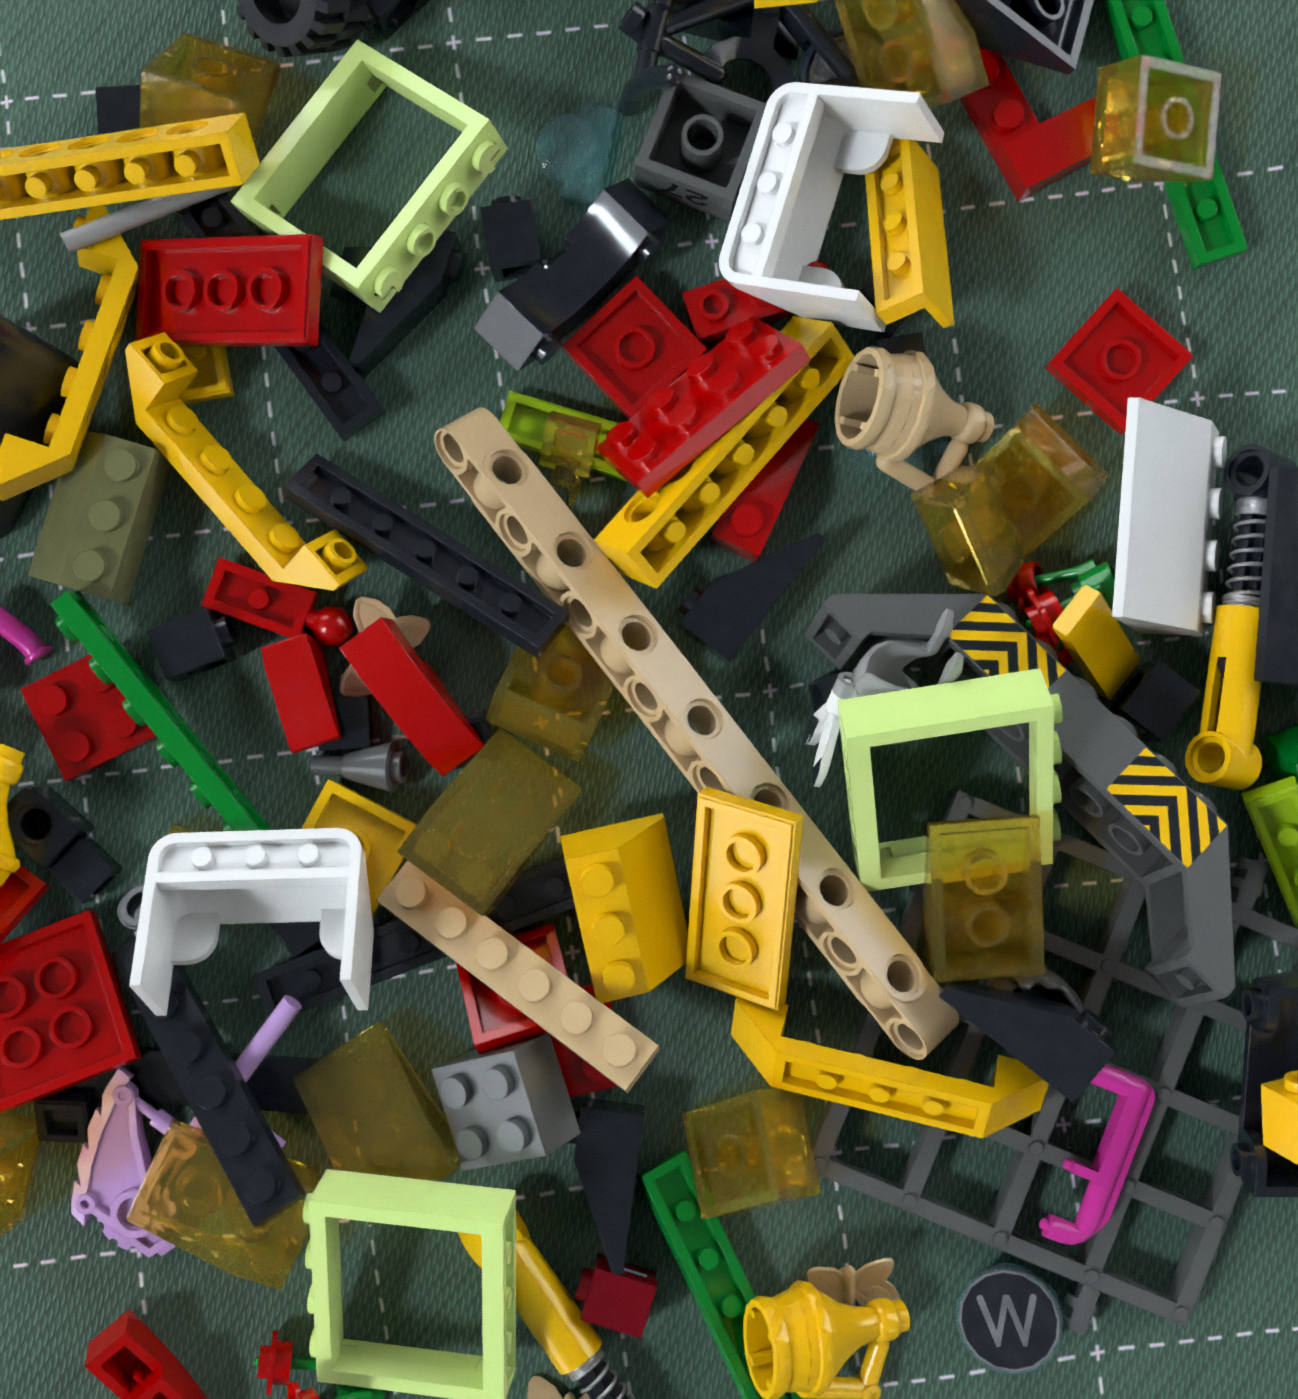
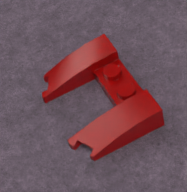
M924 16L920 30L1017 202L1130 140L1131 131L1121 130L1120 105L1126 104L1129 100V91L1125 83L1039 123L1001 54L957 41Z

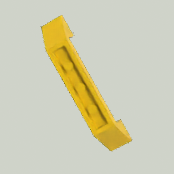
M105 205L90 207L87 216L79 214L73 228L108 215L109 212ZM121 234L77 251L79 267L103 275L95 296V304L100 305L95 322L86 320L82 328L78 350L84 352L78 368L70 366L65 374L61 396L66 397V401L61 415L52 413L47 423L43 443L48 444L49 447L5 433L0 446V500L2 501L74 470L138 293V265Z
M165 332L129 343L125 349L136 424L272 581L335 591L363 575L369 569L356 553L353 546L336 529L306 544L298 532L289 525L269 502L265 494L236 464L229 452L203 426L196 414L184 404L180 396L199 371L184 355L182 349Z
M736 997L731 1036L771 1087L981 1139L1041 1110L1049 1084L1018 1059L998 1055L990 1086H986L965 1079H957L911 1066H903L866 1057L862 1054L849 1053L816 1045L808 1041L783 1037L789 1005L784 1004L776 1011Z

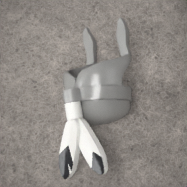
M948 608L945 609L937 623L935 632L928 642L909 639L884 641L870 647L852 673H839L827 702L813 714L805 731V744L815 746L819 742L812 773V785L814 787L822 785L833 756L840 728L837 700L918 688L919 686L903 672V668L917 658L933 656L939 651L945 640L952 633L954 611ZM956 652L948 660L938 684L954 682L959 678L963 670L964 656L961 653Z

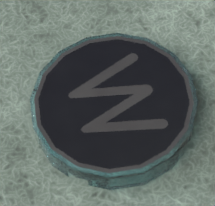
M1001 1263L983 1268L968 1281L958 1300L956 1323L963 1344L977 1361L993 1371L1018 1375L1035 1371L1052 1358L1061 1342L1064 1314L1057 1293L1049 1283L1047 1285L1042 1278L1037 1276L1036 1272L1026 1266Z

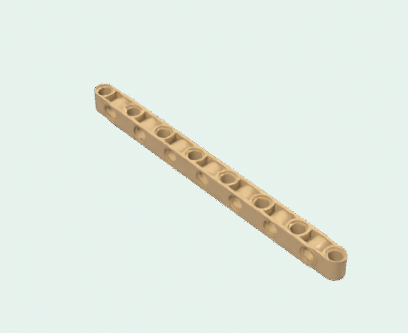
M478 407L438 429L435 432L434 442L438 455L468 493L474 505L543 594L569 611L567 625L694 789L699 793L707 786L804 815L794 918L860 1003L871 1013L895 1046L910 1058L915 1060L924 1059L959 1024V1015L957 1010L939 997L940 986L926 970L917 954L499 420L489 410ZM559 558L565 560L569 566L565 565ZM624 640L628 641L633 646L634 650L629 648L625 644ZM688 722L692 723L696 727L698 733L691 729ZM820 889L825 893L828 903L823 899ZM887 975L892 980L893 987L890 985Z

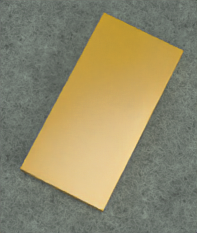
M707 786L698 793L685 970L686 979L776 1011L786 1003L804 815Z

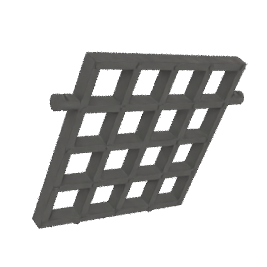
M952 790L935 834L961 831L968 815L992 825L1029 819L960 790ZM1061 832V839L1053 841V863L1057 853L1060 852L1123 878L1095 951L1029 924L1053 864L1024 868L1006 914L940 888L941 881L909 885L911 895L897 930L913 950L932 904L999 931L978 984L990 986L997 977L1012 968L1021 943L1025 941L1088 967L1077 996L1084 1010L1085 1008L1089 1009L1097 1016L1113 978L1177 1004L1148 1076L1114 1062H1107L1110 1066L1148 1081L1155 1093L1153 1108L1109 1221L1095 1235L1081 1244L1077 1256L1013 1230L1040 1160L1063 1169V1160L1068 1159V1157L1089 1166L1092 1165L1094 1158L1049 1140L1065 1100V1096L1050 1084L1048 1085L1041 1110L1028 1116L1024 1129L1009 1125L986 1137L1015 1149L988 1219L922 1192L946 1133L945 1129L921 1125L899 1182H896L831 1155L850 1106L827 1101L803 1160L805 1169L1074 1280L1075 1283L1072 1291L1068 1290L1064 1299L1066 1303L1065 1309L1060 1310L1058 1315L1060 1325L1077 1334L1088 1335L1091 1327L1089 1320L1091 1316L1096 1315L1099 1307L1097 1300L1101 1292L1187 1327L1243 1184L1241 1176H1235L1230 1161L1231 1147L1233 1143H1238L1240 1107L1238 1113H1235L1179 1090L1175 1086L1203 1015L1246 1032L1247 1021L1244 1018L1243 1012L1215 1000L1182 1008L1147 972L1120 962L1145 899V887L1108 851ZM1239 857L1236 865L1239 870L1237 875L1232 876L1230 880L1233 940L1238 927L1241 926L1298 950V929L1252 911L1256 898H1261L1264 887H1262L1264 878L1269 877L1272 869L1254 860ZM1298 960L1294 970H1298ZM887 975L888 981H889L890 985L893 987V982H892V980L890 979V977ZM866 1007L847 1052L871 1057L882 1028ZM958 1012L962 1025L942 1075L967 1080L985 1033ZM1167 1106L1230 1132L1202 1203L1140 1178ZM1131 1198L1194 1223L1167 1293L1104 1268Z

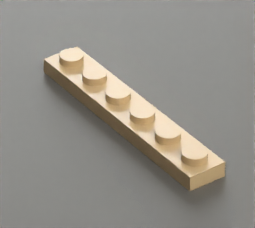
M407 860L376 899L381 906L628 1093L660 1050L659 1045L412 860Z

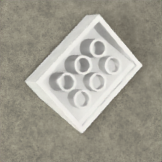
M1128 398L1112 617L1141 634L1205 636V623L1213 624L1216 611L1215 592H1208L1209 571H1217L1219 565V541L1211 540L1213 519L1220 520L1223 511L1222 488H1215L1216 468L1225 467L1227 455L1226 436H1219V431L1212 420L1142 398Z

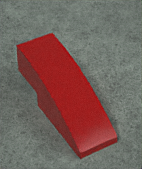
M380 617L339 648L379 704L442 777L486 747L428 662H422L393 619Z
M130 1309L88 1344L84 1367L120 1399H208L173 1353Z

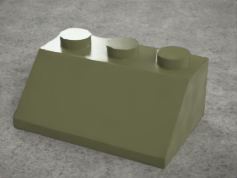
M87 431L74 470L59 476L28 576L128 605L172 464L157 449L107 434Z

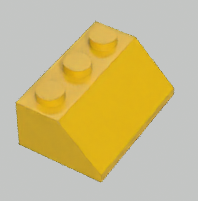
M663 813L560 836L596 999L601 1003L650 992L686 964L688 930Z

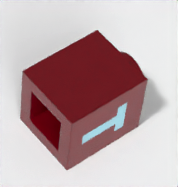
M597 1253L593 1269L583 1267L574 1299L583 1301L580 1320L641 1339L657 1289V1272L625 1262L623 1275L613 1274L607 1257Z

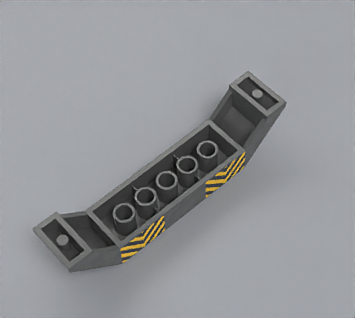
M831 594L822 603L804 636L839 670H842L849 662L859 663L870 647L884 641L909 639L928 642L935 632L942 613L947 608L954 611L951 635L945 640L936 654L917 658L906 666H919L936 684H938L948 660L956 652L961 653L964 656L962 673L954 682L1040 668L1050 695L1059 693L1062 705V723L1054 724V731L1059 736L1062 750V763L1054 765V770L1057 772L1061 787L1062 798L1059 804L1145 887L1152 960L1146 965L1144 970L1182 1008L1227 998L1235 989L1228 824L1217 815V809L1209 798L1200 792L1192 791L1177 776L1176 768L1167 758L1161 754L1153 753L1137 738V732L1129 721L1119 715L1112 714L1097 699L1096 691L1087 681L1080 677H1074L1058 662V656L1050 645L1032 637L1019 624V618L1016 613L1006 604L996 602L989 594ZM1029 722L983 729L1029 773Z

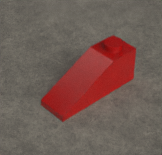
M808 418L805 419L719 517L709 542L751 562L757 561L818 430L819 423Z

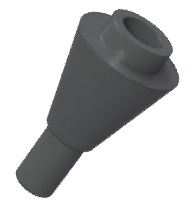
M394 741L345 753L344 756L313 755L310 762V770L312 775L343 776L347 780L395 793L400 783H405L407 780L409 761L406 752H401L398 743Z

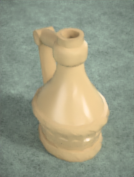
M871 346L858 352L848 365L841 381L835 408L836 434L844 446L854 450L866 448L875 453L877 456L876 466L882 472L918 492L924 498L938 503H944L950 497L949 486L968 451V444H973L976 441H987L994 429L992 414L984 411L978 404L971 402L958 404L953 401L942 389L934 373V367L923 352H916L915 350L890 354L884 348ZM943 436H950L952 438L932 477L904 460L929 441Z

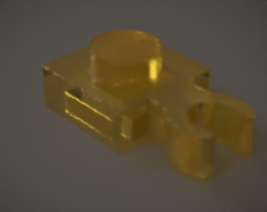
M551 411L546 419L539 465L554 469L548 482L554 490L555 485L566 487L570 493L568 506H572L581 491V481L578 476L589 478L594 469L602 424Z

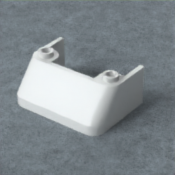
M801 82L787 83L775 90L766 104L719 256V269L724 278L735 288L800 317L832 322L834 325L884 332L886 324L876 314V309L859 290L845 289L841 279L829 269L807 265L818 260L844 173L865 175L877 170L887 159L893 138L942 143L945 133L921 94L918 92Z
M343 828L173 833L161 838L154 844L148 856L129 986L156 1016H167L173 965L196 964L208 958L217 946L220 924L320 922V941L324 949L330 956L341 960L340 981L357 1010H368L374 928L366 858L359 839L354 833Z

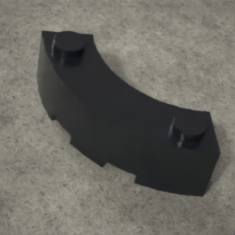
M629 178L603 189L584 216L564 237L563 243L568 249L558 252L544 267L538 262L516 281L499 290L474 326V329L517 372L535 360L540 365L545 364L559 350L562 345L561 340L581 324L622 283L639 262L645 265L660 252L665 244L661 235L671 224L672 220Z

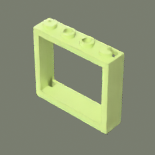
M357 39L261 161L260 166L243 184L230 202L258 230L267 236L305 234L283 218L386 86L461 131V135L357 268L323 246L322 274L381 313L397 291L400 292L404 282L420 261L433 250L436 241L455 216L464 210L469 198L483 180L496 169L495 165L508 150V147L488 118Z
M1040 668L837 700L853 856L858 879L867 892L1053 864V841L1061 839L1059 818L1056 810L1053 809V804L1061 803L1062 798L1059 778L1054 770V765L1062 763V750L1059 736L1054 731V724L1062 723L1063 714L1059 693L1050 695ZM1029 722V820L883 843L878 842L870 747Z
M326 1169L314 1192L307 1193L303 1206V1221L310 1224V1239L305 1253V1266L307 1269L312 1270V1284L308 1294L307 1310L309 1314H314V1329L310 1339L309 1352L311 1357L316 1358L317 1382L449 1399H506L516 1371V1190ZM339 1218L481 1235L483 1356L344 1339Z

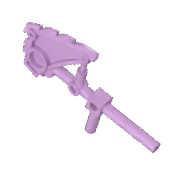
M285 995L236 1060L235 1063L245 1082L248 1081L301 1010V1004L293 997ZM120 1067L102 1095V1108H96L87 1129L88 1143L85 1142L83 1144L77 1162L79 1179L77 1178L74 1181L71 1214L84 1227L90 1221L91 1214L96 1216L97 1221L104 1224V1229L102 1230L104 1235L109 1240L112 1238L116 1239L118 1242L117 1246L129 1250L131 1247H135L138 1252H142L148 1258L156 1253L163 1256L177 1246L176 1239L182 1233L178 1225L179 1218L176 1217V1212L180 1210L179 1198H175L172 1195L174 1187L171 1183L189 1158L193 1157L205 1143L206 1136L196 1117L185 1127L163 1109L157 1111L142 1100L137 1086L130 1082L134 1074ZM142 1114L151 1120L150 1125L173 1141L172 1148L156 1169L153 1165ZM273 1132L282 1148L287 1141Z

